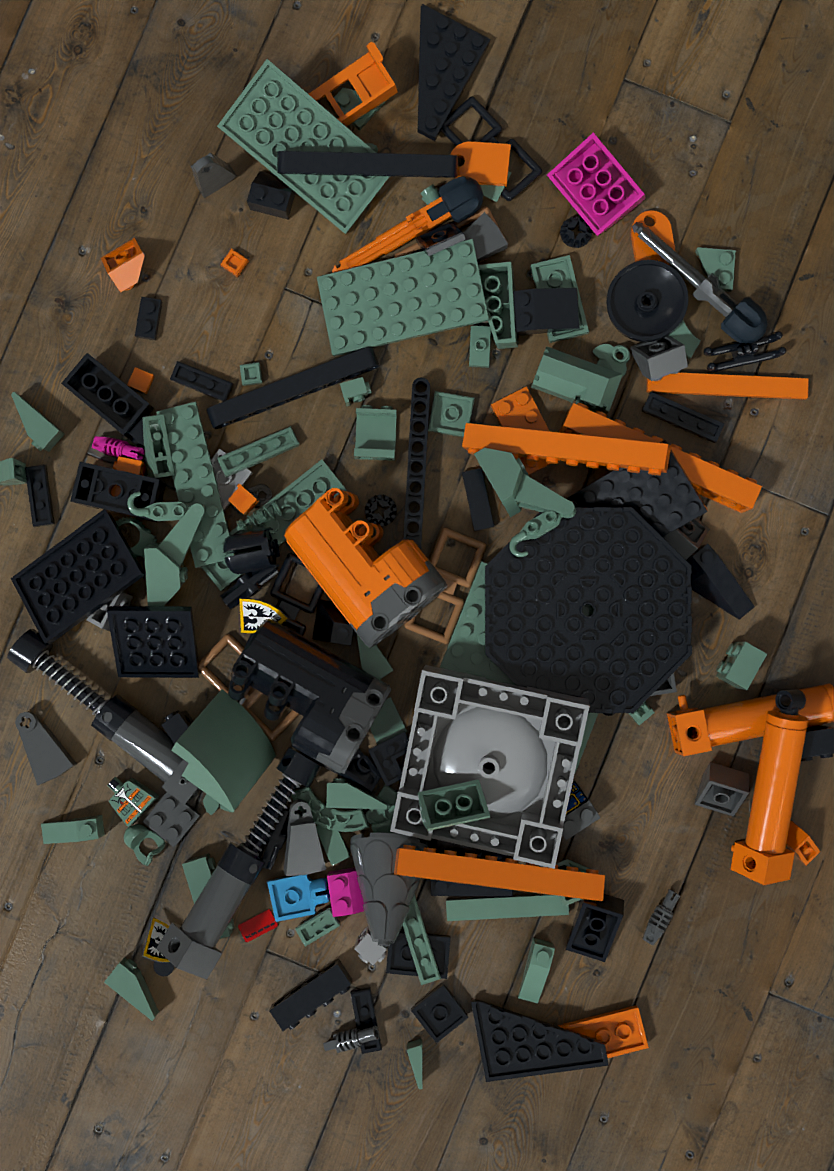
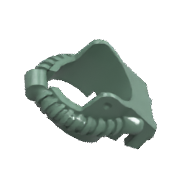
M122 517V519L116 520L115 522L119 527L123 524L131 523L138 528L140 540L131 550L135 557L142 556L145 558L144 548L149 543H156V536L151 534L150 529L144 528L145 526L142 522L136 520V518Z

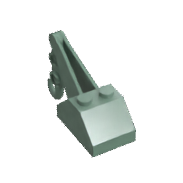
M483 448L474 453L510 517L521 512L522 508L543 512L528 521L522 530L511 539L509 548L513 555L517 557L527 556V551L519 552L516 549L519 542L536 539L556 528L563 517L572 518L576 514V508L571 501L530 478L520 458L515 459L512 453Z
M134 492L127 501L128 509L134 515L144 516L155 521L179 520L161 543H149L144 548L148 606H165L182 587L183 583L186 582V579H188L187 567H184L183 560L205 513V506L199 502L194 503L192 506H187L183 502L175 501L156 502L145 508H137L134 506L133 501L137 496L141 495V492Z

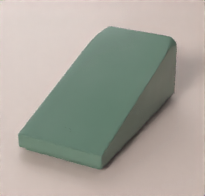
M319 825L316 826L317 833L332 866L351 856L340 831L329 830Z
M422 1039L407 1043V1053L418 1089L420 1090L423 1089Z

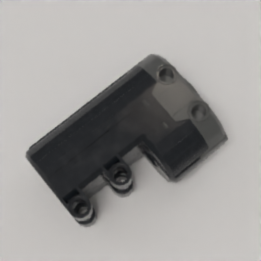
M267 619L257 629L232 668L228 694L233 700H241L247 695L250 688L253 687L267 695L268 700L264 708V715L271 721L278 720L287 707L302 715L303 718L290 739L292 747L334 771L344 774L392 689L387 683L284 625ZM239 685L243 690L236 691L233 687ZM277 706L279 711H271L269 707Z

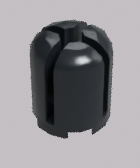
M271 527L233 534L225 539L223 553L237 554L262 549L225 557V563L231 572L243 574L279 566L276 565V557H280L277 539L273 540L270 530L273 529Z

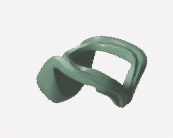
M135 824L125 830V844L133 849L137 859L143 865L148 866L152 862L153 856L160 853L165 847L164 839L143 825ZM145 838H152L158 848L151 851L146 857L141 853L139 846Z

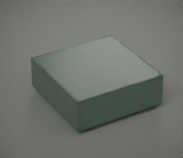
M259 362L240 365L243 386L263 383Z

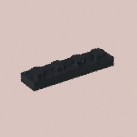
M653 392L649 393L642 412L713 443L717 442L724 427L722 422Z

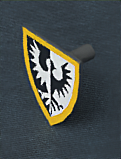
M252 598L239 599L241 633H255L267 619L282 624L288 618L280 609L265 601Z
M152 918L142 954L143 957L156 962H170L156 949L168 930L169 925L156 918Z

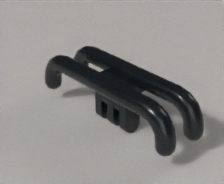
M777 331L753 343L737 342L715 348L706 347L703 351L705 356H715L732 352L733 360L709 363L707 370L710 372L721 371L778 358L786 353L785 347H780L766 353L754 354L758 351V346L778 341L782 338L783 334Z

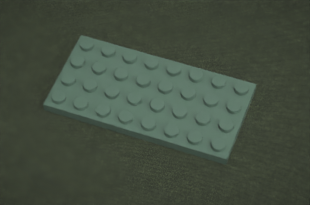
M266 59L217 125L219 129L344 234L347 233L390 177L278 174L277 151L376 152L268 59Z
M473 239L459 242L431 256L421 251L317 277L333 356L352 353L370 346H382L489 321Z

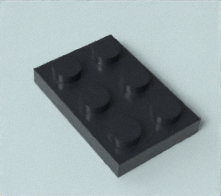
M400 931L395 942L390 943V946H388L386 973L418 976L405 932ZM427 934L442 979H447L451 936Z

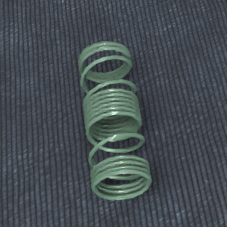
M277 501L271 502L274 517L264 506L265 516L260 508L253 512L258 525L247 515L251 530L244 524L242 519L236 521L241 532L252 531L250 519L257 527L267 523L268 518L265 510L273 518L276 517L274 508L279 515H282L283 512Z

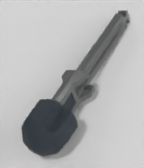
M636 222L632 226L633 232H637L638 237L697 288L692 294L697 300L708 301L726 317L721 323V329L732 339L739 343H753L763 337L767 330V317L763 309L750 297H745L740 303L736 302L720 288L718 277L713 273L705 278L648 227H644L643 223Z

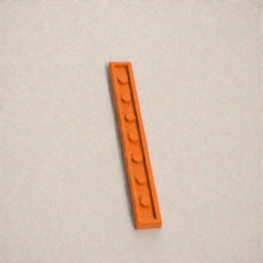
M676 373L666 375L658 381H651L647 378L646 392L806 400L808 398V378Z

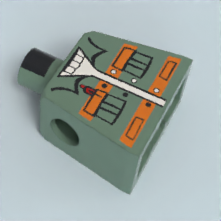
M114 777L107 785L115 793L109 800V803L128 827L133 825L159 797L157 793L133 778L123 784L117 777Z

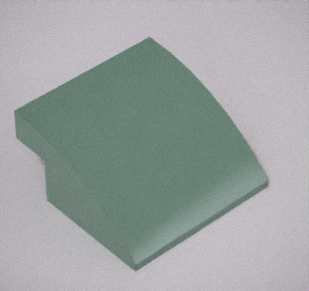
M223 689L181 735L171 750L188 762L182 776L232 813L276 757L269 739L255 719Z

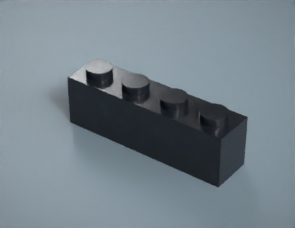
M337 959L273 1003L269 1012L282 1031L288 1028L292 1030L300 1023L299 1020L305 1016L309 1018L317 1012L316 1009L321 1005L325 1007L334 1000L333 997L338 993L340 995L346 993L351 988L352 978L341 961Z

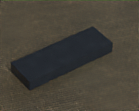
M177 361L170 380L223 402L227 401L234 385L229 381Z
M47 465L25 467L33 527L55 524Z
M482 468L462 472L474 531L493 528L494 524Z
M371 987L351 991L357 1028L360 1030L372 1026H377L378 1028ZM380 1034L379 1039L363 1043L361 1046L362 1054L382 1050Z

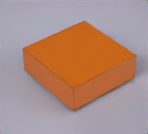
M231 248L220 265L238 277L249 260Z
M135 367L127 386L147 394L155 376Z

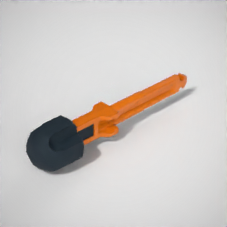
M464 176L449 181L439 188L440 198L408 215L406 220L340 260V267L337 268L335 265L332 272L335 273L367 265L450 218L457 223L464 221L474 215L483 203L481 186L476 180Z

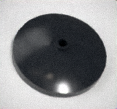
M656 260L637 261L623 268L612 280L607 293V312L614 327L627 338L640 342L657 341L674 332L683 321L688 307V290L681 275L670 265ZM649 301L651 305H643V302Z

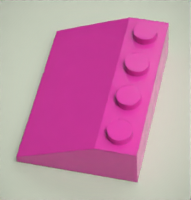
M594 133L547 174L549 179L597 236L630 213L646 199L643 191Z

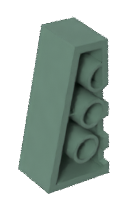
M511 262L478 265L489 316L488 322L495 344L498 349L518 347V337L515 330L513 265Z

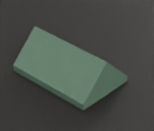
M479 779L418 792L422 823L427 831L490 818Z

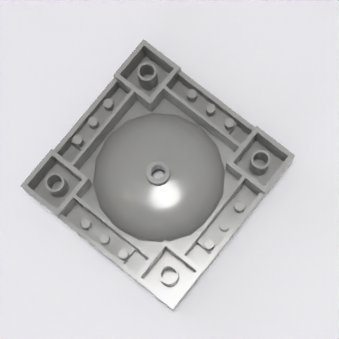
M425 665L421 673L412 727L390 832L429 841L437 839L512 856L513 860L555 869L573 778L590 707L589 699L528 686L525 688L488 680L486 677ZM491 762L495 768L488 770L484 767V764ZM479 779L490 818L427 831L422 823L418 792Z

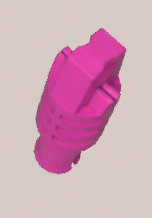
M95 436L92 443V448L105 455L117 458L119 456L142 460L143 456L137 453L145 454L143 448L131 446L127 441L111 437Z

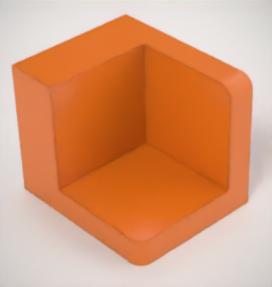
M238 484V489L231 495L228 501L243 515L247 516L259 503V500L241 484Z

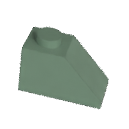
M14 458L0 461V485L27 484L26 464Z

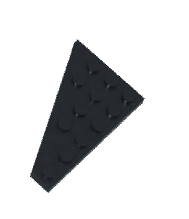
M422 4L420 9L417 132L435 141L488 48L490 39Z
M477 999L471 1001L486 1082L609 1066L606 1046L603 1041Z

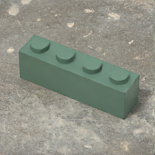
M209 853L186 860L182 864L194 904L216 869L215 860L213 857L210 858ZM233 919L229 922L220 939L230 936L233 932Z

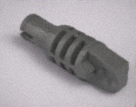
M670 889L662 904L656 906L647 923L643 940L651 945H654L665 932L673 917L672 910L681 897L677 893L673 896L674 891Z
M372 1026L362 1030L354 1028L333 1034V1040L323 1043L325 1051L336 1049L337 1053L359 1048L364 1042L379 1039V1030L377 1026Z

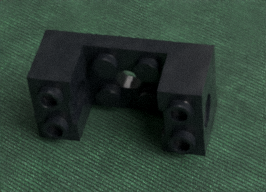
M79 462L70 501L86 507L105 509L157 522L153 519L136 516L128 509L127 501L134 492H141V495L137 496L133 501L134 506L137 508H145L153 503L162 502L166 483L160 479ZM119 485L121 493L118 496H112V487Z

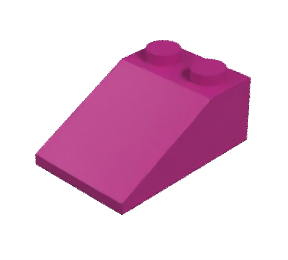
M355 867L329 871L327 874L333 917L364 912V902L357 881L358 876Z

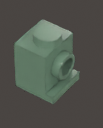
M363 377L340 383L346 407L350 406V401L354 403L365 400L368 394L372 393L369 382H364Z

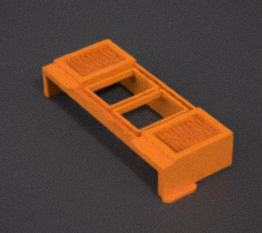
M373 42L366 46L367 54L309 93L316 101L326 96L337 113L338 120L346 127L398 93L394 81L382 64L383 56ZM349 80L362 103L344 115L331 92Z

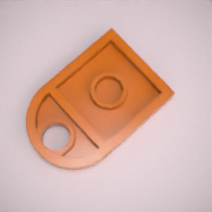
M468 141L457 145L452 150L450 155H457L458 158L465 160L462 166H458V177H470L476 180L479 185L507 187L511 144Z
M651 210L645 211L636 217L632 226L636 222L643 223L644 227H648L675 251L672 227L664 214ZM650 217L654 220L655 224L647 226L644 219ZM631 227L635 262L656 260L670 265L638 237V233H634Z

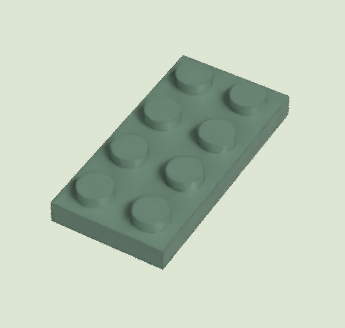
M570 255L531 264L530 268L536 289L577 288L580 329L547 333L549 343L588 334L589 330Z

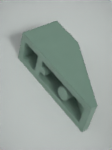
M13 392L11 396L27 435L33 440L31 444L40 451L44 449L50 452L65 434L22 396Z
M164 415L142 417L144 459L148 477L160 478L174 475Z
M357 634L362 669L379 680L392 672L394 669L378 646L375 645L369 648Z
M333 778V782L327 783L326 808L386 810L391 808V804L353 783H345V779Z
M102 815L41 824L43 844L94 840L105 835Z
M537 938L532 939L518 994L519 999L534 1003L539 1002L555 951L552 942Z
M124 957L104 983L153 1021L159 1010L140 969L137 968V964L133 960Z

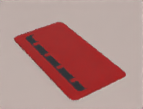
M270 909L238 925L245 942H249L278 927Z

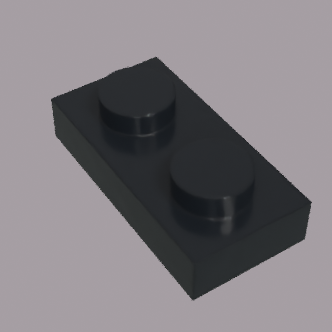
M141 297L135 330L136 338L156 341L162 300Z

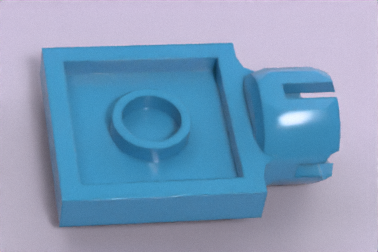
M297 875L267 881L276 922L316 914V906L328 903L330 900L329 889H327L328 880L326 878L312 880L309 875Z

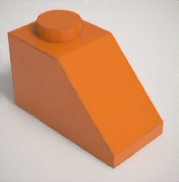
M790 821L786 846L789 850L795 852V856L807 866L820 853V850L807 833L793 821Z

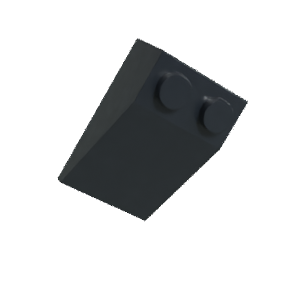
M543 288L513 291L515 330L520 336L580 329L577 288Z
M604 894L603 901L580 900L566 950L605 962L624 915V900Z

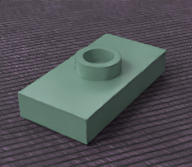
M471 326L469 367L489 368L491 328L489 326Z
M330 906L295 927V930L304 946H307L339 927L341 923L337 917H333Z

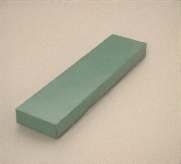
M290 426L220 456L217 460L225 477H229L299 446V442Z

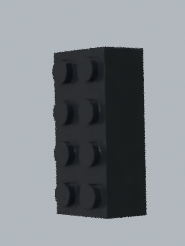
M88 353L85 354L61 383L128 439L131 437L128 432L144 415L148 417L154 409L153 406Z

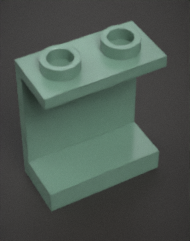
M362 405L361 408H356L354 458L395 461L397 410H393L391 406H381V409H373V406Z

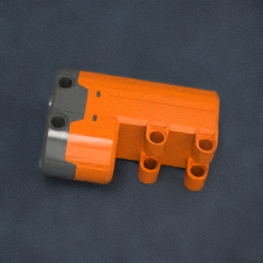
M331 488L288 526L284 537L287 544L364 644L372 648L415 617L424 607L439 596L448 585L414 540L404 539L379 556L372 546L383 537L382 527L378 524L362 520L353 523L348 515L358 507V496L338 488ZM348 496H350L352 498V502L349 506H346V504L348 503ZM373 527H375L376 535L373 538H371L374 533Z

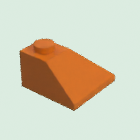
M133 238L101 257L108 275L120 293L124 290L132 289L138 283L144 260V254L136 239Z

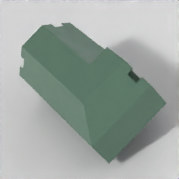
M546 346L531 388L571 403L575 400L576 404L582 403L588 406L590 411L596 413V411L603 410V413L607 415L623 374Z

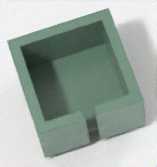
M747 642L731 643L726 651V654H728L727 659L721 661L717 666L716 671L718 673L716 677L737 689L748 690L767 653Z

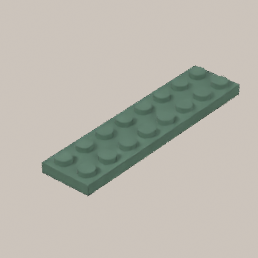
M192 402L157 411V415H164L174 475L172 476L178 500L187 506H192L197 502L205 506V513L190 544L195 568L223 562L225 557L234 556L235 553H223L224 541L230 536L197 403Z
M320 460L264 505L274 517L271 502L273 503L276 500L283 514L279 515L274 508L276 517L273 518L265 510L268 522L257 527L250 519L252 531L271 527L273 530H270L273 540L277 539L278 545H281L286 541L284 534L288 526L331 488L347 490L325 462ZM252 514L250 517L258 525L257 520ZM247 518V519H246L245 521H243V522H244V524L251 530L250 524H249V521H248V518ZM237 526L230 532V535L242 532ZM262 549L253 550V551H246V552H243V553H237V554H235V555L244 554V553H249V552H254V551H259V550H262ZM225 561L202 567L220 591H223L243 575L231 572Z

